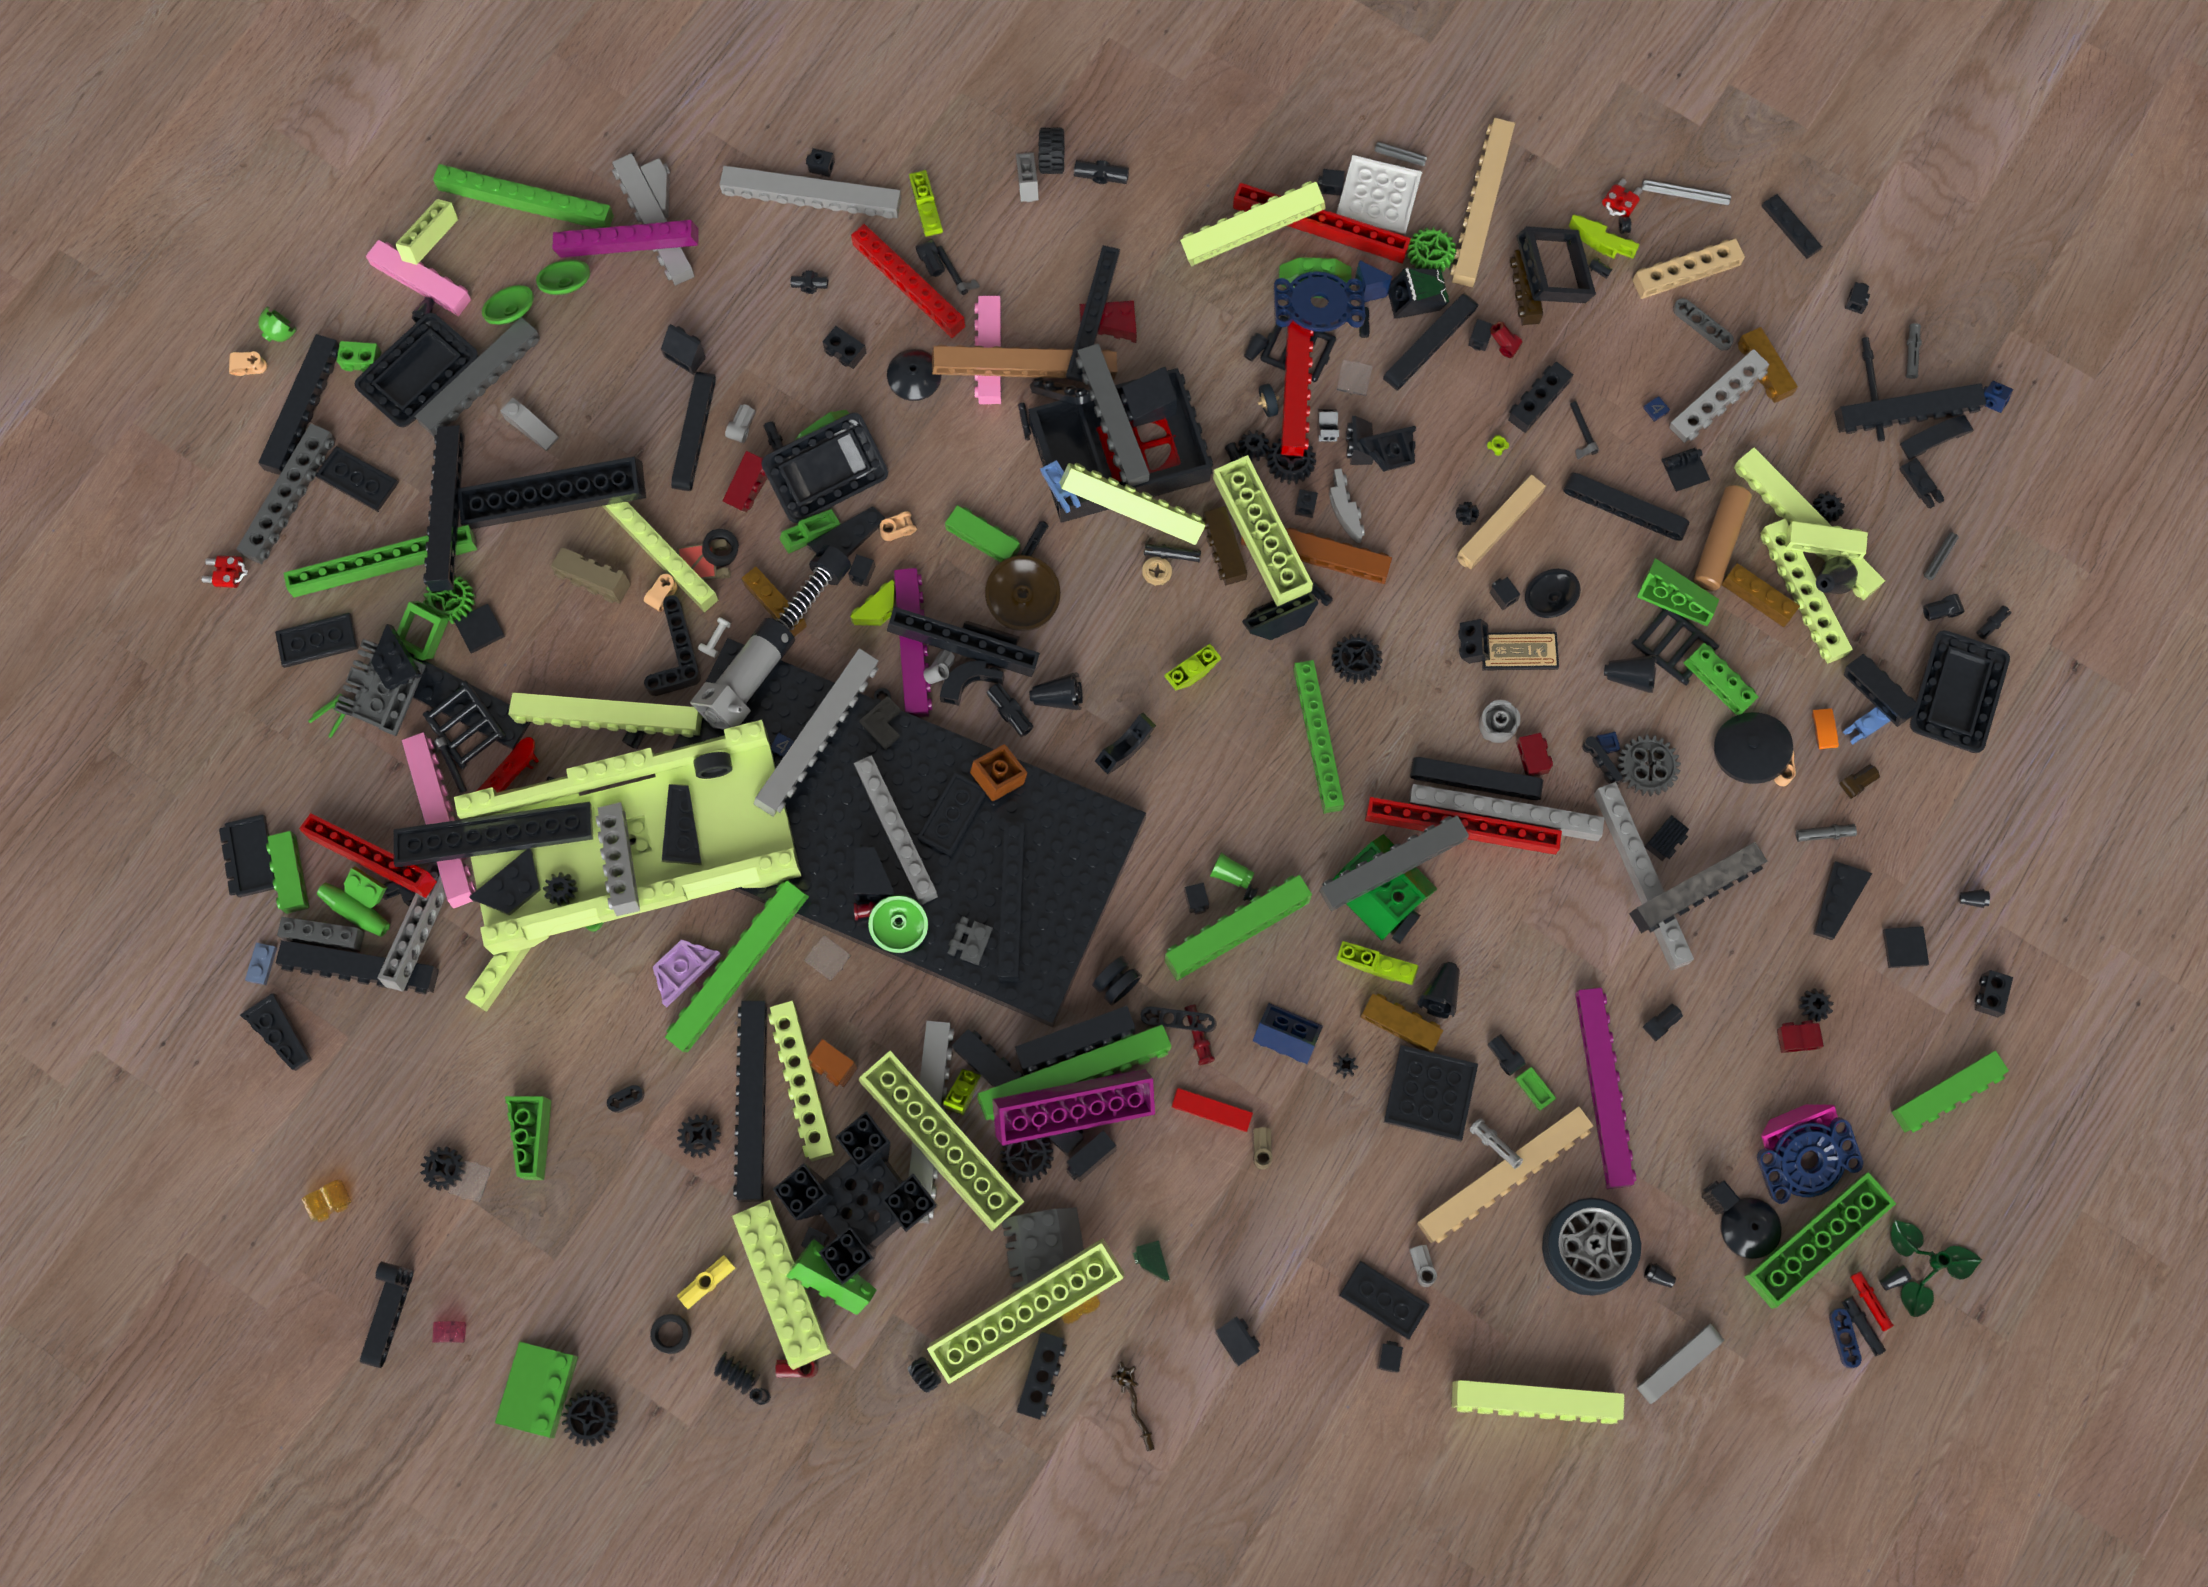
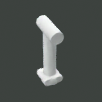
M721 617L717 620L719 625L708 644L701 643L698 647V650L714 658L718 655V651L714 650L715 645L725 628H730L731 626L730 622Z

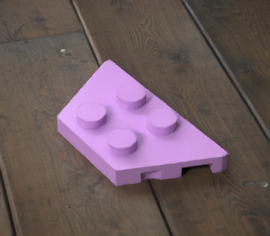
M680 940L653 966L663 1005L667 1008L722 954L717 950L713 951L704 946Z

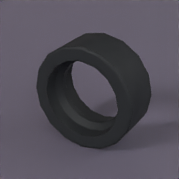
M715 529L705 536L702 544V553L704 558L714 566H726L736 558L739 543L732 532L726 529ZM715 539L726 540L731 545L730 554L726 556L715 555L709 548L710 542Z
M727 752L707 753L693 761L696 777L716 778L732 771L730 754Z
M667 1314L654 1322L650 1331V1337L654 1347L660 1352L675 1354L685 1349L688 1345L691 1330L687 1321L682 1317ZM667 1322H675L682 1329V1338L674 1346H666L659 1339V1330Z

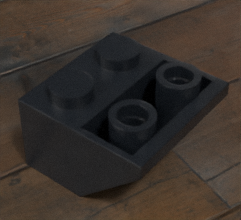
M672 324L668 326L661 346L663 356L694 375L706 359L700 339L694 335L686 334V331L680 326L675 327Z
M1352 416L1351 422L1347 423L1345 437L1346 442L1348 441V447L1346 449V457L1350 459V465H1372L1374 459L1359 440L1372 436L1373 426L1371 422L1357 416Z
M1236 1316L1216 1330L1215 1334L1236 1366L1239 1367L1260 1352L1258 1349L1260 1344L1255 1336L1250 1337L1247 1330L1249 1327L1244 1319L1241 1318L1239 1320Z

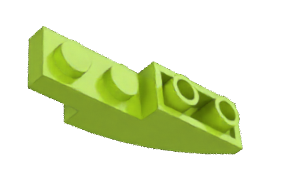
M926 170L909 174L925 237L943 233Z
M1574 214L1571 218L1569 227L1572 230H1579L1581 240L1594 250L1613 259L1616 253L1634 259L1639 247L1638 243L1630 239L1620 238L1612 233H1606L1607 226L1601 222H1594Z
M1342 941L1336 958L1338 961L1361 971L1393 982L1396 980L1409 985H1413L1419 968L1416 964L1380 954L1379 951Z

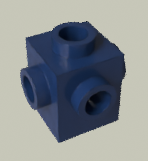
M1992 380L1988 387L1985 386L1983 389L1987 403L1985 407L2002 413L2010 400L2013 389Z

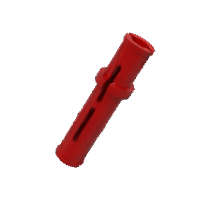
M1862 1271L1851 1275L1850 1279L1858 1289L1859 1297L1864 1299L1881 1327L1882 1332L1892 1328L1894 1324L1874 1294V1288L1869 1286Z

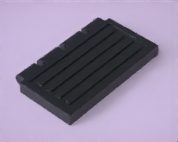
M262 814L225 823V827L219 829L221 843L228 842L221 845L224 861L231 860L224 863L227 879L234 878V880L227 882L229 895H237V897L241 898L274 890L273 880L275 876L269 864L272 859L271 854L269 855L266 848L268 843L267 836L269 834L265 815Z

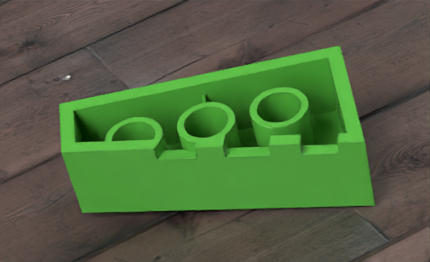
M1656 558L1637 598L1705 626H1708L1719 602L1718 598Z
M814 1239L801 1252L786 1277L791 1280L793 1278L801 1281L802 1286L818 1290L819 1295L824 1298L831 1297L834 1299L835 1304L858 1315L871 1301L877 1289L858 1274L842 1285L819 1254L824 1246Z

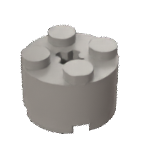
M1495 700L1485 707L1479 719V729L1485 740L1503 743L1514 736L1520 724V713L1517 708L1511 705L1512 703L1506 700Z

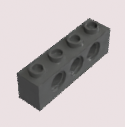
M281 917L277 936L284 941L360 952L365 933L359 928Z

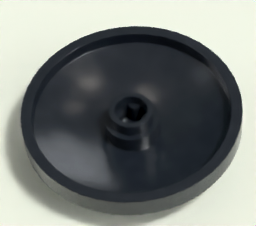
M1759 712L1742 713L1726 721L1718 730L1714 742L1715 759L1724 773L1739 782L1748 784L1765 783L1780 776L1789 766L1793 755L1792 736L1787 727L1773 716Z

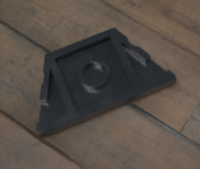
M1416 426L1376 434L1359 440L1383 472L1410 466L1415 463L1414 450L1416 441H1413V432L1416 431Z
M387 624L371 664L385 688L393 690L401 684L409 683V680L414 677L420 678L422 674L394 626Z
M531 849L524 851L469 898L474 902L481 903L509 916L541 890Z

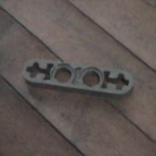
M1681 298L1676 301L1673 307V312L1676 316L1718 349L1726 351L1731 348L1734 342L1731 333L1689 300ZM1685 306V309L1680 310L1679 307ZM1697 315L1701 318V321L1698 323L1694 322L1691 317ZM1706 327H1713L1715 329V333H1708L1706 331ZM1727 339L1728 342L1723 344L1722 340Z

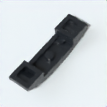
M1961 415L1943 421L1902 442L1900 446L1908 460H1911L1955 437L1958 439L1969 434L1974 429L1966 416Z

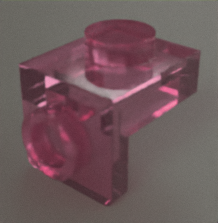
M458 1321L434 1322L432 1343H464L466 1323Z

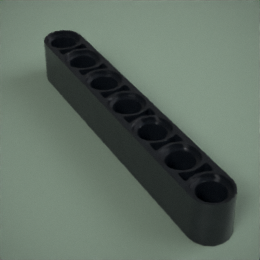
M1463 293L1386 372L1383 380L1398 391L1475 312L1479 304L1466 293Z
M695 373L671 480L672 489L691 491L693 488L716 383L715 374Z
M1571 473L1563 489L1564 493L1568 496L1676 541L1683 540L1690 524L1684 517L1578 473Z
M1414 757L1412 759L1410 778L1418 781L1528 800H1541L1544 782L1543 779L1538 777L1423 757Z

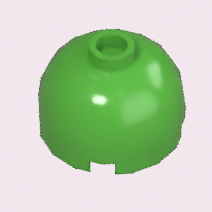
M265 307L258 320L259 328L263 332L261 335L270 342L272 340L284 342L290 339L297 331V328L294 326L292 329L288 325L291 322L276 310L273 309L270 312V307Z

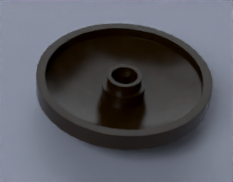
M1014 556L999 563L990 573L985 587L986 604L991 615L1001 625L1016 631H1030L1043 626L1053 617L1060 602V584L1056 574L1045 562L1031 556Z

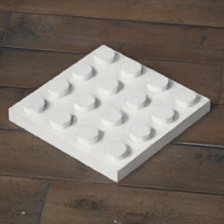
M1352 155L1336 214L1405 236L1422 172Z

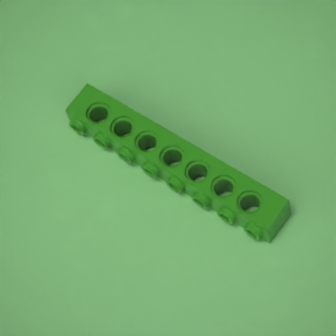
M1314 660L1295 663L1293 671L1323 814L1342 811L1344 801Z

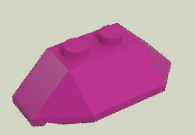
M1805 1104L1770 1119L1761 1134L1764 1148L1774 1151L1779 1138L1788 1129L1801 1123L1816 1122L1829 1127L1830 1122L1838 1117L1835 1106ZM1817 1126L1810 1127L1811 1129L1820 1130V1127ZM1804 1128L1798 1129L1793 1133L1804 1130ZM1788 1136V1137L1784 1140V1142L1782 1143L1781 1146H1783V1144L1785 1143V1141H1786L1790 1136Z

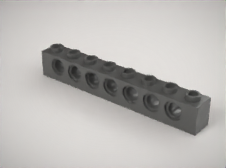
M310 423L238 545L237 550L242 556L260 564H263L264 560L269 557L270 550L278 542L281 531L288 525L292 512L296 511L299 500L306 494L309 483L314 480L316 471L324 463L328 451L334 446L335 438L329 431Z

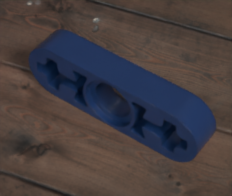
M1835 1309L1830 1313L1829 1321L1841 1363L1846 1368H1856L1861 1364L1862 1357L1850 1315L1845 1309ZM1837 1312H1839V1315L1844 1316L1841 1323L1842 1326H1847L1848 1329L1838 1331L1837 1328L1841 1327V1323L1835 1320V1317L1838 1316ZM1843 1332L1850 1335L1851 1340L1849 1344L1841 1342L1840 1335ZM1853 1346V1349L1849 1350L1850 1355L1855 1356L1856 1360L1853 1361V1365L1850 1361L1847 1362L1849 1352L1848 1350L1844 1351L1843 1348Z

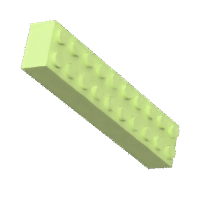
M891 1051L860 1076L859 1082L991 1231L1024 1203L1021 1197Z
M1102 1238L931 1342L927 1350L948 1384L1120 1281L1124 1278L1125 1273Z

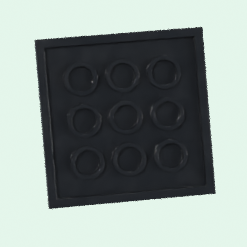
M1400 1045L1383 1123L1461 1142L1478 1064Z

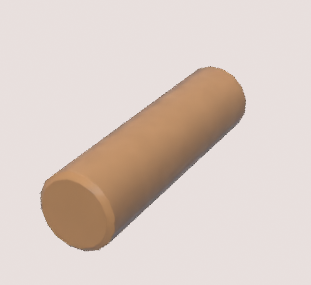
M1730 485L1724 489L1693 578L1694 583L1702 589L1715 591L1721 587L1752 498L1751 493L1744 487Z

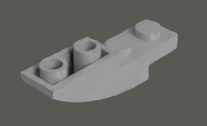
M1342 468L1334 469L1333 481L1335 487H1331L1329 491L1333 511L1346 533L1356 543H1361L1362 536H1365L1364 526L1360 525L1359 521L1361 519V510L1357 508L1356 501L1351 502L1349 491L1346 492L1347 477L1343 475Z

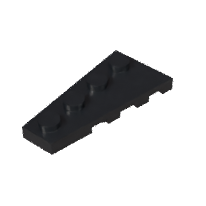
M872 506L807 543V547L817 554L823 545H831L848 558L880 527V523L886 518Z
M669 784L662 862L701 865L689 786Z
M1833 862L1814 929V935L1833 940L1873 873L1840 862Z
M270 994L240 1014L292 1070L296 1071L312 1060L276 994Z

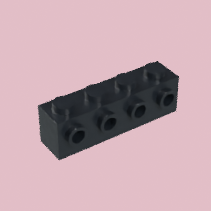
M1864 653L1846 666L1844 676L1897 727L1915 714L1918 706L1916 701L1908 696L1899 684L1894 683L1885 671H1881L1875 662Z

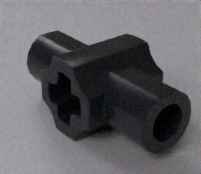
M806 270L802 272V276H791L790 284L791 288H801V292L813 294L817 292V289H828V277H821L812 270Z

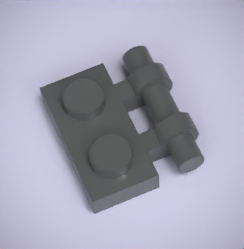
M961 917L960 922L955 927L954 938L949 942L948 954L955 956L958 949L962 951L960 956L962 960L979 965L993 928L974 921L972 928L967 927L969 919ZM964 933L969 935L966 944L960 943Z

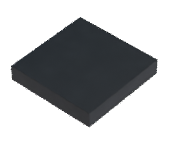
M488 603L468 613L467 617H460L461 621L454 620L471 654L505 637Z
M1923 926L1883 930L1888 968L1929 965Z

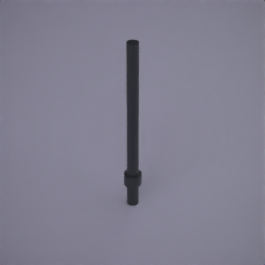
M1869 337L1862 338V358L1866 364L1871 401H1877L1879 397L1873 366L1874 354L1870 347ZM1881 425L1876 426L1878 442L1885 441L1884 428H1881Z

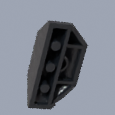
M1311 592L1278 607L1273 600L1253 609L1242 620V623L1250 634L1273 640L1304 626L1318 605V600Z

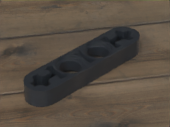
M1145 1007L1140 1014L1141 1020L1151 1026L1163 1025V1027L1206 1033L1214 1031L1217 1026L1216 1019L1206 1013ZM1151 1011L1152 1014L1158 1015L1159 1019L1151 1018L1149 1021L1146 1018V1014H1149ZM1167 1013L1174 1015V1020L1170 1024L1164 1021ZM1187 1015L1193 1018V1023L1190 1026L1183 1024V1019ZM1209 1018V1021L1212 1022L1207 1028L1203 1024H1198V1028H1196L1198 1020L1206 1021Z

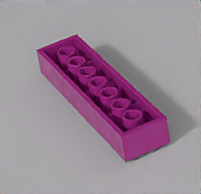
M1145 1069L992 1099L995 1136L1002 1146L1155 1115L1153 1077Z

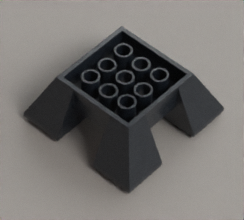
M865 1111L835 1136L851 1159L826 1180L803 1163L773 1188L795 1221L822 1214L838 1237L824 1247L819 1254L842 1285L875 1259L876 1247L896 1230L902 1227L905 1232L909 1231L938 1206L914 1173L904 1182L888 1162L891 1142L868 1111ZM856 1181V1188L851 1190L852 1183ZM881 1184H883L884 1188L882 1192L879 1193L878 1187ZM868 1197L867 1204L863 1206V1199ZM852 1210V1216L848 1219L847 1213ZM879 1212L880 1217H879V1219L875 1222V1221H874V1216H875L876 1213Z

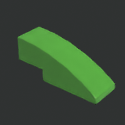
M832 509L799 521L797 526L782 531L779 539L787 553L790 554L839 526L840 522Z

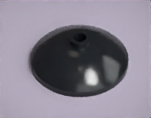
M910 349L899 353L892 359L887 369V381L891 390L900 398L909 401H919L928 398L938 389L942 379V375L932 374V355L919 349Z
M1559 568L1550 569L1540 573L1529 583L1525 591V603L1531 613L1538 617H1558L1568 612L1577 603L1581 586L1577 577L1572 572Z
M1756 1198L1740 1199L1735 1205L1725 1211L1721 1218L1720 1229L1722 1238L1727 1247L1738 1256L1747 1259L1762 1258L1773 1252L1780 1242L1782 1227L1778 1214L1769 1204ZM1753 1223L1757 1225V1230L1752 1229Z

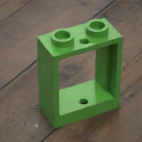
M412 601L407 605L397 633L408 652L415 654V658L423 661L434 658L450 617L419 601ZM415 614L434 623L424 650L405 640Z

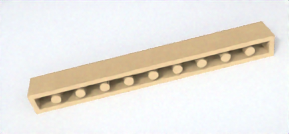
M1494 118L1493 124L1488 125L1486 135L1490 136L1488 140L1485 139L1482 150L1485 151V155H1481L1478 164L1482 166L1481 171L1477 170L1474 180L1478 183L1477 186L1472 188L1471 197H1474L1473 202L1469 201L1466 211L1470 213L1469 218L1465 217L1462 227L1466 228L1465 233L1460 235L1459 243L1462 245L1461 249L1457 248L1455 259L1458 260L1457 265L1453 264L1450 274L1454 276L1453 283L1469 287L1474 286L1515 125L1514 122Z
M1577 1107L1515 1152L1523 1159L1522 1164L1518 1168L1514 1169L1506 1160L1502 1161L1420 1220L1417 1225L1430 1243H1433L1435 1240L1437 1243H1440L1448 1237L1446 1232L1451 1229L1455 1232L1464 1225L1462 1223L1467 1217L1470 1220L1480 1214L1478 1209L1482 1206H1485L1487 1209L1496 1202L1494 1200L1496 1196L1500 1194L1503 1197L1509 1193L1511 1185L1514 1183L1520 1185L1528 1179L1526 1175L1532 1171L1535 1174L1543 1168L1542 1163L1547 1159L1549 1162H1552L1560 1156L1557 1152L1564 1148L1567 1151L1575 1145V1139L1580 1137L1582 1140L1591 1133L1589 1129L1593 1127V1124L1581 1108Z

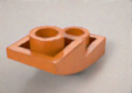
M1832 708L1813 710L1812 717L1816 728L1815 736L1818 748H1837L1839 743Z

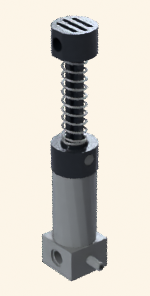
M823 545L809 563L814 575H809V581L805 580L806 585L801 586V591L796 592V597H792L793 602H788L789 607L784 608L785 612L779 614L780 618L775 620L764 618L716 683L705 682L690 701L713 728L727 729L739 726L751 710L745 704L795 642V638L790 630H793L795 628L794 625L799 623L798 619H802L803 614L807 613V608H811V603L816 601L815 597L820 596V592L824 591V587L828 586V584L838 585L850 570L851 562L840 550L831 545Z

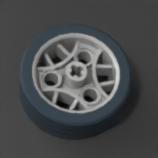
M1585 1198L1568 1204L1552 1217L1543 1235L1542 1252L1544 1262L1550 1274L1559 1284L1577 1294L1594 1296L1614 1290L1631 1278L1637 1269L1641 1257V1239L1633 1219L1625 1210L1605 1199ZM1585 1216H1592L1590 1222ZM1577 1218L1585 1229L1576 1233L1570 1220ZM1597 1224L1604 1227V1234L1597 1232ZM1565 1227L1567 1228L1569 1235L1563 1234ZM1611 1241H1620L1621 1252H1612ZM1568 1242H1572L1575 1245V1252L1567 1249ZM1621 1256L1620 1261L1618 1263L1615 1257ZM1600 1259L1606 1261L1607 1269H1602L1599 1266ZM1566 1260H1572L1571 1265ZM1577 1261L1588 1267L1584 1275L1575 1271ZM1592 1272L1596 1278H1589L1588 1276Z

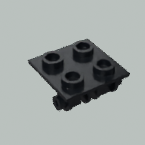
M1695 447L1661 459L1676 492L1710 480L1700 458L1703 455L1701 449Z

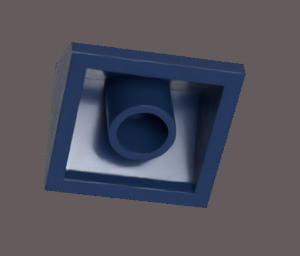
M1360 260L1355 279H1359L1363 283L1364 303L1387 297L1392 276Z

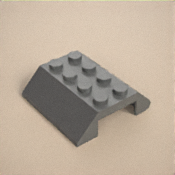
M363 639L360 647L370 650L372 653L358 649L357 653L363 657L371 658L369 664L354 660V665L365 670L351 667L345 682L355 685L357 688L344 684L343 689L356 693L355 698L352 700L346 696L339 695L338 700L346 702L350 706L337 702L334 710L379 727L382 731L397 736L421 677L418 679L414 677L409 680V683L401 684L393 690L386 689L371 664L378 644ZM413 659L419 671L423 674L426 665Z
M1077 1207L1022 1214L1006 1218L1002 1222L1003 1229L1012 1228L1004 1231V1236L1010 1237L1016 1234L1017 1240L1005 1244L1006 1249L1015 1248L1014 1250L1007 1251L1009 1269L1018 1268V1270L1011 1271L1010 1276L1018 1277L1022 1275L1023 1277L1022 1282L1012 1284V1289L1022 1288L1084 1250Z

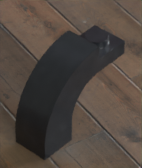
M982 660L961 664L949 673V677L945 679L940 692V701L959 706L962 693L969 684L975 681H986L1003 685L1004 672L994 667L987 669V661Z
M1144 713L1139 714L1129 729L1116 742L1102 750L1095 762L1107 775L1115 771L1147 742L1156 725Z

